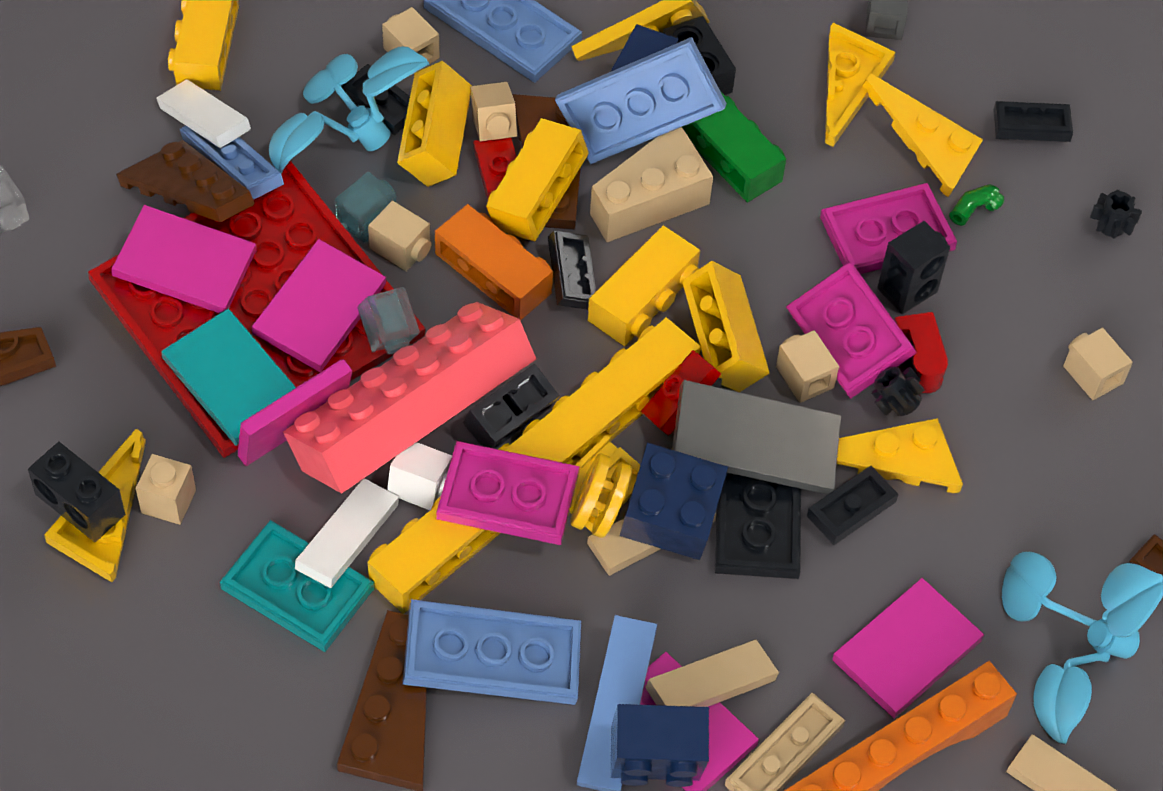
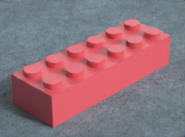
M479 302L467 304L459 309L457 315L446 323L430 328L426 332L425 337L413 345L396 351L393 358L380 367L366 371L361 376V380L349 388L333 393L328 398V402L316 410L300 415L294 424L284 430L283 433L302 472L342 494L536 360V356L519 318Z

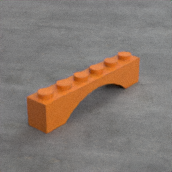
M989 660L784 791H879L890 781L929 756L953 744L974 738L1007 717L1017 693Z

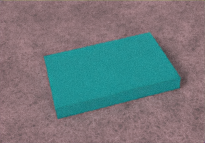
M229 308L161 351L162 359L235 446L239 444L241 422L296 388Z
M270 520L222 578L220 587L231 596L323 652H326L375 589L374 581L348 567L333 587L329 588L295 569V560L309 543Z

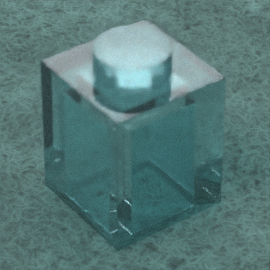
M367 172L335 198L336 217L349 232L363 243H366L369 240L368 225L392 200L396 202V192L387 181L379 180L370 172Z
M405 287L368 296L357 306L372 352L386 349L387 354H393L403 347L410 346L409 342L420 333Z

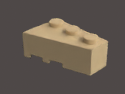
M680 127L656 137L594 184L591 192L590 215L606 242H610L709 205L713 175L684 129Z

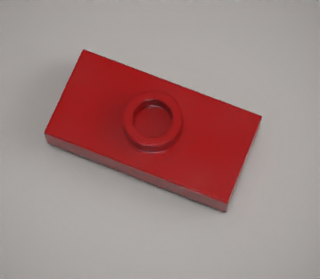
M511 137L473 141V149L487 200L492 191L498 188L505 177L510 162L517 157Z
M692 350L674 373L665 380L662 387L641 412L669 436L675 429L679 391L682 382L687 380L712 386L722 373Z

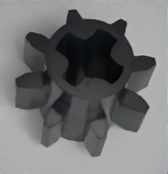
M1120 190L1111 192L1108 196L1101 193L1090 215V218L1098 220L1096 231H1101L1104 235L1113 239L1123 233L1130 236L1142 214V210L1134 208L1136 198Z
M898 367L885 369L877 376L874 382L876 389L871 393L876 398L874 403L884 415H888L892 410L898 416L912 413L920 405L922 399L920 394L924 392V388L920 384V378L910 367L903 373Z

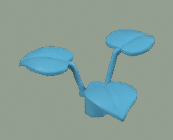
M397 47L387 52L368 70L369 79L363 83V93L370 105V108H366L363 105L357 107L341 87V85L355 76L358 68L356 60L349 54L335 57L327 64L324 70L316 73L308 81L303 95L309 103L314 104L325 100L336 91L351 110L347 116L348 128L317 111H313L309 116L305 113H298L284 122L273 134L269 144V156L272 164L282 174L288 162L304 150L321 133L324 124L345 134L352 142L359 140L367 151L377 150L387 142L391 132L382 122L384 116L379 112L374 96L383 93L419 69L430 65L425 57L409 47Z
M1022 552L1012 559L1004 577L1002 604L1006 613L1014 620L1020 622L1030 621L1036 617L1043 604L1051 610L1089 626L1088 641L1097 651L1094 654L1068 659L1064 664V668L1055 664L1048 665L1044 668L1036 682L1033 700L1037 718L1049 736L1058 743L1066 744L1070 733L1086 713L1092 694L1089 676L1083 669L1076 666L1095 661L1108 662L1110 655L1127 659L1136 653L1140 643L1138 630L1147 621L1163 597V575L1132 563L1117 566L1108 575L1103 585L1101 601L1107 610L1102 614L1103 619L1097 621L1048 599L1046 596L1054 588L1057 579L1052 563L1038 553Z

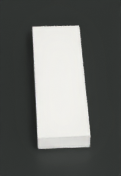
M187 79L156 98L160 109L219 148L224 147L251 129L247 117Z
M365 478L362 479L295 560V569L332 588L397 508L399 496Z

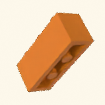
M469 204L465 205L435 230V254L508 313L519 318L520 321L552 294L553 270L549 264L541 257L533 256L523 248L515 236L505 234L495 226L488 215L483 212H477Z

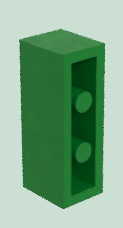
M721 92L727 103L725 109L682 126L696 150L748 203L783 181L787 158L781 148L776 144H772L761 133L758 125L754 121L748 120L737 109L735 102Z

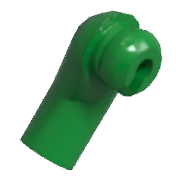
M991 184L967 191L954 206L949 217L955 224L965 225L976 208L985 205L989 211L999 209L1004 203V196L999 193L998 187Z

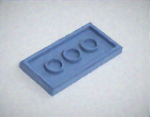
M424 0V9L534 83L572 50L571 46L582 41V31L535 0Z
M692 37L562 92L555 98L568 125L582 131L589 152L587 159L590 164L725 109L727 104Z
M411 599L403 685L575 705L578 700L581 620Z

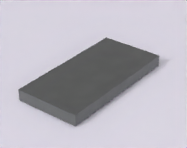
M684 380L680 385L672 450L727 466L728 473L828 495L833 492L835 487L841 415Z

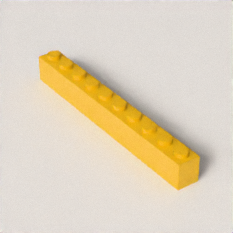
M667 317L655 327L653 325L648 326L640 334L637 342L627 350L622 348L616 352L604 369L599 373L592 372L589 374L577 391L571 396L565 395L561 397L549 414L541 420H533L524 429L522 436L511 445L506 443L498 450L575 465L605 435L611 438L610 441H612L642 416L641 410L662 387L665 380L674 373L692 350L700 355L701 346ZM440 496L428 513L420 519L414 518L409 521L395 540L390 544H382L374 550L367 562L369 579L374 581V587L402 614H405L409 610L411 599L422 600L500 533L437 520L436 512Z

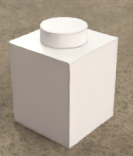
M417 442L398 454L391 463L387 490L399 496V499L431 510L434 502L442 494L452 455Z

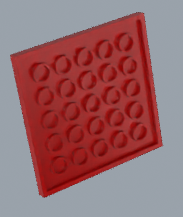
M290 160L281 174L284 185L253 199V206L222 222L196 213H191L184 217V219L256 244L254 257L229 310L297 388L320 372L252 334L253 324L318 239L376 272L382 273ZM118 255L88 271L90 282L222 457L225 458L237 451L238 445L235 446L162 359L161 353L162 350L220 313L112 276V267ZM386 280L383 289L323 370L344 359L352 369L350 380L352 381L393 356L399 349L423 338L426 328Z

